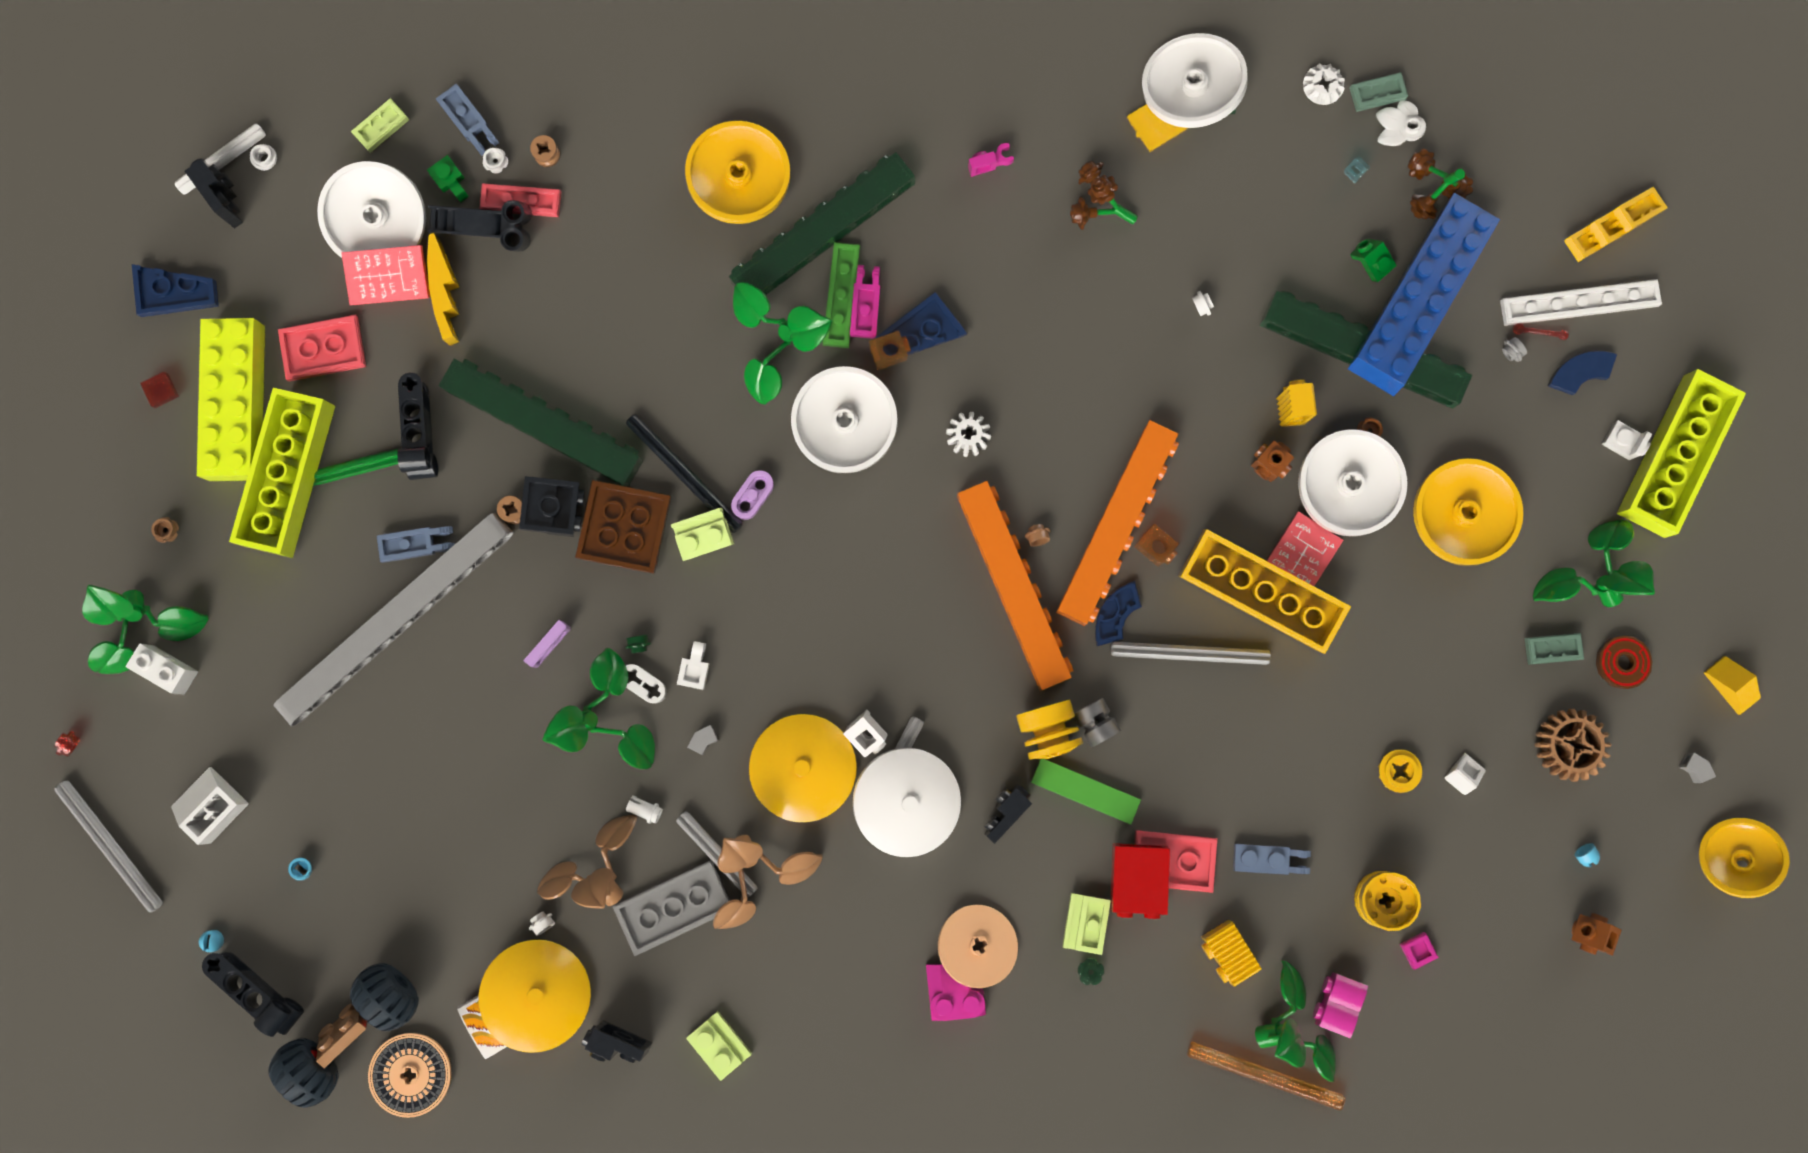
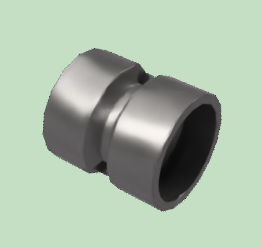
M1103 698L1074 713V718L1079 727L1086 730L1084 736L1090 747L1102 743L1121 731L1115 718L1108 716L1110 709ZM1093 717H1095L1099 721V723L1095 724Z

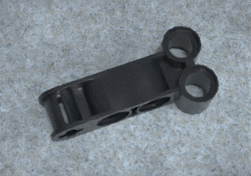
M507 201L502 206L501 211L428 205V208H430V229H427V232L500 238V242L506 250L516 252L524 251L530 246V235L522 227L531 220L532 211L529 205L524 202ZM516 206L521 209V216L517 220L512 215V211ZM515 232L520 237V242L517 246H514L511 242V237Z
M405 373L398 381L402 449H398L397 453L399 468L402 473H407L409 480L438 477V462L435 454H433L429 389L417 374ZM420 409L416 416L410 417L414 410ZM421 434V438L418 441L412 442L415 435Z
M212 953L204 958L202 962L204 974L255 1019L254 1026L261 1033L269 1037H274L277 1032L286 1035L304 1013V1009L300 1004L288 997L283 998L233 953ZM239 976L242 978L241 988L237 984ZM259 993L262 996V1003L260 1006L257 1003V996Z

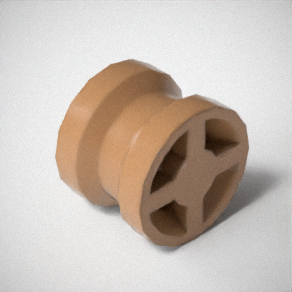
M540 135L532 141L530 151L540 166L551 167L559 161L560 151L551 137Z
M515 496L502 498L497 505V514L509 524H519L522 501Z

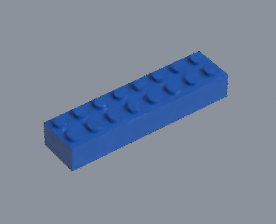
M1454 193L1435 219L1353 358L1348 370L1390 395L1395 396L1406 384L1500 219Z

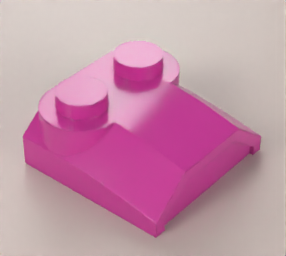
M926 964L932 1021L959 1020L986 1015L983 988H971L958 983L946 972L942 964Z

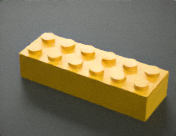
M1203 529L1178 575L1180 578L1323 654L1328 650L1351 608L1350 605L1207 529Z

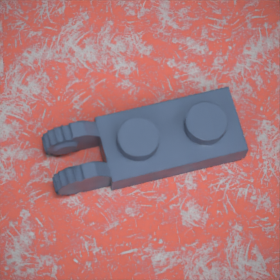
M457 84L436 98L437 102L467 141H471L481 156L484 155L485 148L477 141L476 135L483 131L491 144L494 146L499 144L498 140L489 130L486 121Z
M426 527L377 535L380 562L385 563L435 555V552H446L455 543L445 542L434 545L433 536L450 535L453 533V527Z
M1234 844L1233 871L1289 875V873L1310 874V868L1307 866H1289L1290 856H1297L1298 858L1311 857V851L1281 846Z

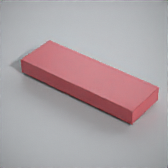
M482 183L480 210L501 211L502 206L507 201L515 200L528 204L534 216L559 217L560 189ZM518 206L514 207L512 214H521V209Z

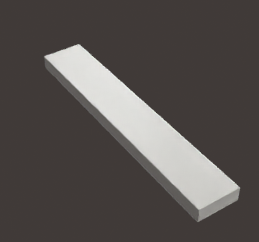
M1658 279L1503 298L1500 300L1504 326L1659 307L1662 305Z

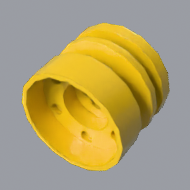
M1070 700L1016 715L1021 732H1034L1035 737L1024 742L1025 747L1033 744L1038 746V750L1027 753L1029 760L1056 757L1069 753L1077 746L1083 744L1082 737L1069 740L1068 734L1079 731V727L1066 728L1064 723L1075 717Z
M1375 871L1364 876L1357 884L1354 893V904L1359 916L1368 924L1387 931H1399L1410 926L1418 917L1421 908L1420 894L1415 884L1406 876L1395 872ZM1382 893L1390 897V900L1386 901V906L1379 903V899L1383 898Z

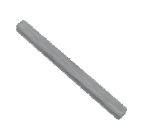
M1113 642L1111 644V655L1117 657L1262 665L1269 664L1271 659L1269 650L1131 642Z
M69 781L59 783L54 788V791L146 910L154 912L163 905L162 900Z

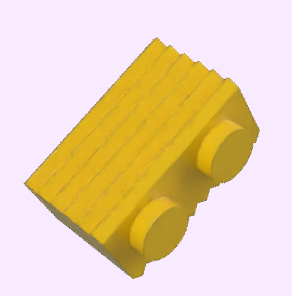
M1305 380L1290 381L1289 386L1284 387L1283 392L1276 398L1279 401L1277 403L1279 405L1278 410L1280 411L1278 415L1281 416L1279 418L1281 421L1279 425L1282 427L1304 425L1317 415L1313 383H1305Z
M1227 920L1201 936L1205 942L1201 947L1209 959L1214 958L1218 963L1219 967L1216 971L1224 983L1229 981L1232 986H1236L1262 970L1232 921Z

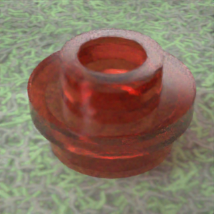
M70 731L68 734L62 733L54 745L57 748V755L61 756L63 754L67 757L71 755L80 741V738L75 736V732Z

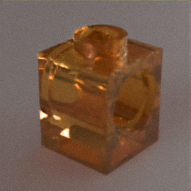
M899 331L869 341V348L877 370L906 361L908 358L907 352L911 351L906 336L901 337ZM887 344H894L898 348V352L895 355L889 356L884 353L883 348Z
M1154 523L1134 547L1159 567L1163 563L1168 565L1178 554L1174 549L1179 543ZM1153 541H1161L1164 544V553L1158 554L1153 551Z

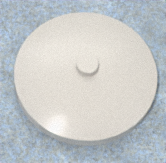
M1204 33L1180 36L1162 45L1148 60L1142 76L1144 99L1152 113L1168 124L1185 128L1207 126L1228 116L1243 99L1248 82L1246 62L1238 48L1222 37Z
M363 161L349 164L329 178L319 197L318 221L326 242L342 258L341 252L419 245L425 231L426 210L419 190L403 172L388 164Z
M834 367L816 374L801 388L792 407L791 426L798 447L811 462L831 472L854 473L874 465L887 453L897 431V410L891 393L876 376L855 367Z
M1343 430L1328 435L1310 449L1300 467L1298 489L1304 508L1318 525L1338 535L1362 536L1383 528L1396 517L1406 497L1407 475L1399 454L1383 438L1363 430Z
M897 748L877 756L860 774L853 793V812L862 834L876 848L899 857L923 855L940 846L952 833L960 814L961 796L954 774L938 757L916 748Z

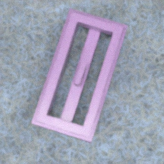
M558 620L523 661L530 667L538 668L567 635L571 627L564 621Z

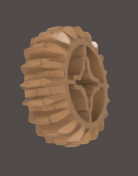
M1568 709L1567 713L1564 710L1557 711V716L1549 715L1547 717L1549 723L1542 722L1540 724L1544 732L1536 733V736L1542 738V740L1534 745L1537 748H1542V752H1539L1536 756L1546 759L1541 766L1544 768L1551 767V775L1559 774L1561 780L1569 778L1571 782H1577L1579 778L1581 780H1588L1589 774L1596 776L1599 774L1597 767L1604 768L1606 766L1601 759L1610 757V754L1605 752V748L1612 746L1611 743L1604 741V738H1607L1610 734L1600 731L1605 724L1602 722L1595 723L1597 716H1587V711L1585 710L1577 712L1575 709ZM1573 723L1565 736H1557L1563 726ZM1586 733H1587V735H1588V737H1589L1590 744L1586 741V738H1585V734H1586ZM1564 741H1572V743L1576 745V747H1579L1581 749H1574L1573 746ZM1555 746H1557L1560 749V758L1557 755ZM1581 754H1588L1587 759L1581 765L1573 767L1574 762L1578 761Z

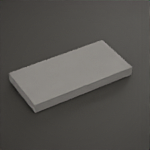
M710 860L612 907L634 956L713 920L718 910L730 901V898L713 861Z

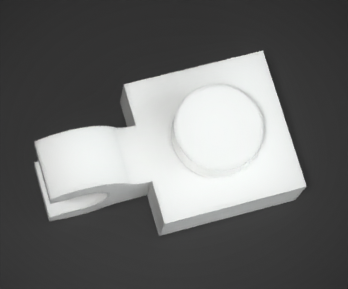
M694 641L691 658H682L677 685L704 690L710 663L702 662L706 643Z

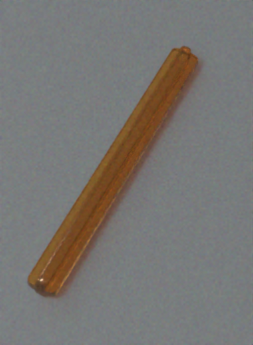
M1191 1042L1188 1047L1187 1055L1190 1058L1337 1110H1342L1346 1098L1339 1093L1195 1042Z

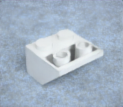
M209 767L171 808L178 826L197 845L211 844L249 803L212 767Z

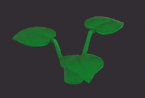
M746 282L736 283L733 295V309L738 321L750 328L758 326L761 320L764 323L779 324L778 334L784 340L763 362L758 359H752L745 367L744 380L749 393L757 402L766 405L778 396L782 388V377L776 367L768 365L769 361L786 346L790 345L792 341L794 346L800 351L807 352L815 349L826 337L831 327L832 319L819 314L807 306H798L792 309L787 321L785 318H767L765 315L770 311V303L767 296L759 288Z
M1615 520L1601 524L1590 532L1588 543L1594 550L1604 549L1608 575L1597 579L1595 587L1585 578L1577 577L1575 569L1558 568L1548 572L1539 580L1533 592L1534 602L1540 600L1549 602L1568 600L1579 592L1581 588L1580 583L1584 584L1591 591L1592 595L1598 594L1602 605L1605 607L1619 605L1623 601V594L1654 595V572L1650 564L1644 561H1631L1622 564L1618 570H1612L1610 549L1622 550L1631 543L1634 537L1632 524L1628 520Z
M89 584L82 605V613L85 619L99 625H109L115 620H123L118 645L109 641H103L95 645L88 656L89 668L101 674H117L128 671L129 669L125 666L135 652L129 647H123L128 622L139 621L144 614L148 616L153 626L159 627L158 635L170 641H183L198 634L208 622V615L200 614L186 607L175 606L161 611L158 615V620H156L150 611V606L144 605V595L142 592L128 590L121 595L114 591Z
M605 648L593 660L590 668L592 684L596 689L604 691L603 694L589 705L584 706L582 711L578 707L571 705L561 708L548 724L542 740L564 751L577 752L583 749L587 743L588 731L591 733L599 732L621 735L623 739L618 744V750L622 759L632 767L649 769L654 762L655 742L652 733L647 727L635 724L629 727L627 733L623 730L596 727L598 717L591 711L592 708L609 696V692L615 696L621 695L628 683V672L622 658L614 650Z
M1281 961L1283 964L1280 977L1281 992L1286 1003L1290 1005V1009L1279 1017L1272 1018V1023L1257 1026L1255 1029L1256 1041L1261 1048L1277 1046L1274 1056L1285 1060L1296 1068L1304 1066L1306 1047H1310L1314 1050L1313 1062L1319 1074L1327 1081L1334 1082L1336 1058L1329 1039L1324 1035H1318L1315 1043L1306 1042L1301 1039L1298 1024L1294 1019L1289 1018L1285 1020L1284 1024L1280 1023L1295 1013L1297 1009H1304L1306 1005V989L1300 974L1290 963Z

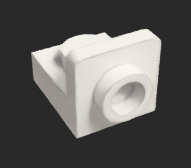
M1618 420L1613 423L1602 445L1631 460L1638 456H1643L1651 445L1648 441L1652 433L1646 431L1641 434Z

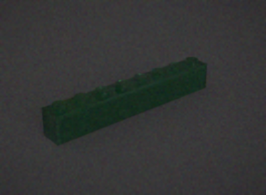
M897 152L891 156L885 155L870 172L865 170L856 178V182L848 187L846 185L839 189L835 194V198L829 202L824 201L820 203L812 215L808 218L806 216L800 218L789 232H782L777 235L773 240V244L769 247L758 249L752 255L750 261L746 264L740 263L731 271L732 274L729 276L731 284L735 287L736 283L746 282L759 288L765 295L769 294L831 248L834 242H839L914 186L915 175Z
M1276 291L1268 304L1259 326L1349 365L1351 364L1369 333L1366 325L1348 322L1344 320L1342 315L1320 310V307L1312 302L1304 303L1299 301L1289 292ZM1422 354L1403 388L1453 409L1461 404L1472 374L1465 372L1466 369L1456 364L1448 365L1441 362V358L1436 355Z
M453 359L438 385L445 392L622 486H630L643 463V460L638 456V450L627 444L622 448L615 444L616 439L604 432L601 435L592 432L593 427L582 420H579L578 423L568 419L570 415L557 407L553 411L545 407L547 402L534 395L531 399L522 395L524 390L512 383L508 387L500 383V377L489 371L486 374L477 371L478 366L466 359L463 362Z

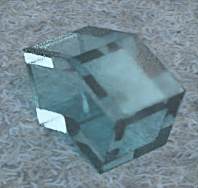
M1358 156L1348 165L1344 173L1356 183L1371 167ZM1354 166L1361 171L1358 175L1352 170Z

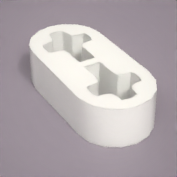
M626 665L627 672H633L636 669L638 671L636 676L642 680L641 684L631 681L627 683L626 688L649 703H660L665 699L667 689L663 682L637 665ZM646 683L652 687L658 684L660 686L658 688V691L661 693L660 696L650 698V691L644 688Z

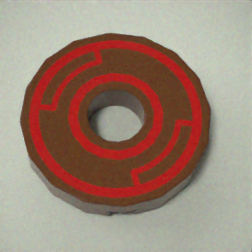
M1619 636L1610 638L1597 652L1596 667L1598 674L1614 688L1630 689L1638 687L1647 680L1652 671L1653 661L1651 653L1646 645L1635 637ZM1622 655H1625L1630 662L1626 670L1620 668L1618 664V659Z

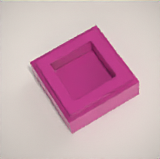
M1425 932L1400 943L1411 968L1414 970L1439 958Z

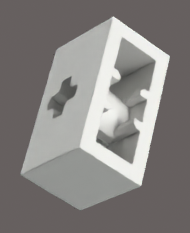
M141 643L125 666L169 693L185 695L199 672L156 646Z

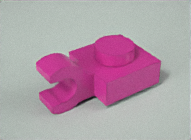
M1009 143L1001 144L997 148L996 153L994 151L989 153L981 151L974 154L968 162L971 177L996 170L998 166L1012 164L1014 162L1013 156L1007 158L1002 156V152L1010 149Z

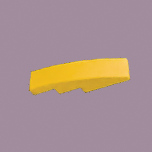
M1653 186L1571 235L1564 242L1576 260L1580 262L1663 212L1668 207Z
M432 233L428 238L427 255L429 290L434 315L442 339L451 346L458 343L459 340L450 318L459 315L450 291L459 288V284L440 239Z

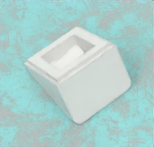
M1464 753L1447 773L1445 779L1462 794L1466 795L1477 788L1486 770Z

